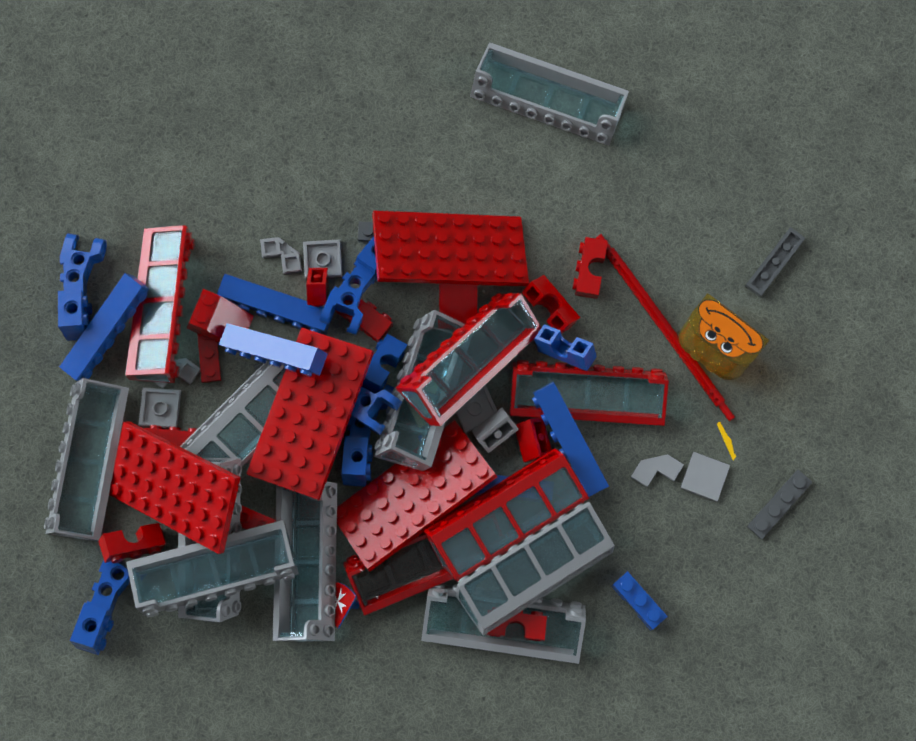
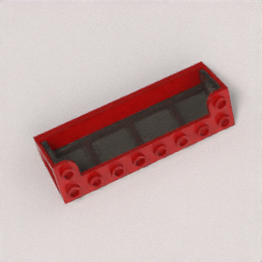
M493 511L473 523V527L485 547L503 537ZM465 528L441 544L449 558L458 554L464 561L481 551L468 528ZM424 532L370 572L357 555H352L343 562L364 616L454 579L441 566Z

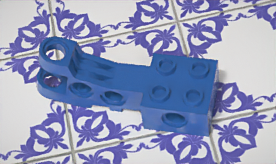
M68 233L65 237L60 254V264L63 265L64 273L60 274V281L63 282L64 290L58 291V327L66 341L78 340L91 322L89 321V315L92 314V304L88 303L87 282L93 265L104 260L107 248L105 239L95 238L89 253L76 250L77 241L79 240L78 235ZM84 261L82 264L77 265L78 262ZM79 278L78 281L72 282L73 279Z
M374 236L357 256L354 263L356 267L351 274L346 272L342 277L344 280L339 288L335 286L330 292L321 313L320 322L329 325L335 310L353 316L349 328L347 327V332L354 335L357 334L363 319V314L358 309L361 297L368 287L377 281ZM358 284L360 287L352 288L350 285ZM350 300L353 302V304L346 305L344 304V301Z
M386 385L384 390L392 394L395 387ZM371 400L368 401V402L365 404V406H366V405H370V404H371ZM383 403L373 419H376L380 410L387 409L388 405ZM352 415L347 425L350 436H345L342 481L343 485L365 487L367 481L371 480V463H369L373 459L372 445H370L371 429L366 426L363 428L357 427L356 425L359 421Z
M361 387L352 415L360 423L380 435L385 426L375 421L373 417L383 403L397 411L402 401L386 390L374 394ZM371 400V404L365 407V404Z
M112 561L102 562L99 572H101L99 583L94 582L92 591H95L92 601L84 603L70 638V642L76 649L99 655L100 650L103 651L106 646L107 640L105 637L107 632L112 630L114 624L111 615L117 599L130 583L128 569L119 563H112ZM119 572H123V578L120 580H116L115 575ZM148 573L139 575V580L143 581ZM105 589H112V593L109 596H103Z

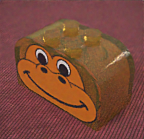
M708 293L691 313L679 332V342L682 348L694 360L703 364L708 371L726 380H734L742 376L769 342V339Z

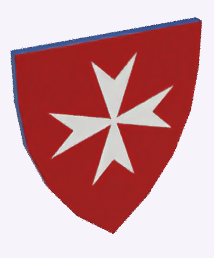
M336 582L335 626L340 628L349 610L358 609L360 604L358 601H355L357 596L348 586Z

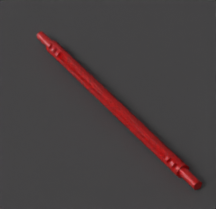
M602 234L596 237V239L606 240ZM607 243L606 257L714 405L720 408L729 422L733 420L735 416L725 404L726 400L615 248H612Z

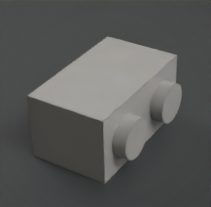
M500 408L472 430L478 442L489 453L519 429L506 411Z

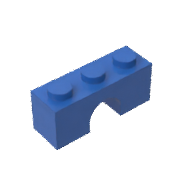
M545 324L534 338L538 352L585 371H588L597 357L593 343L578 337L571 343L562 336L560 330Z
M389 334L386 335L384 340L380 339L375 349L377 351L373 354L362 387L374 394L382 391L388 381L390 372L383 369L381 365L388 364L396 368L403 358L408 344Z
M628 571L611 586L635 610L640 620L650 631L668 617Z

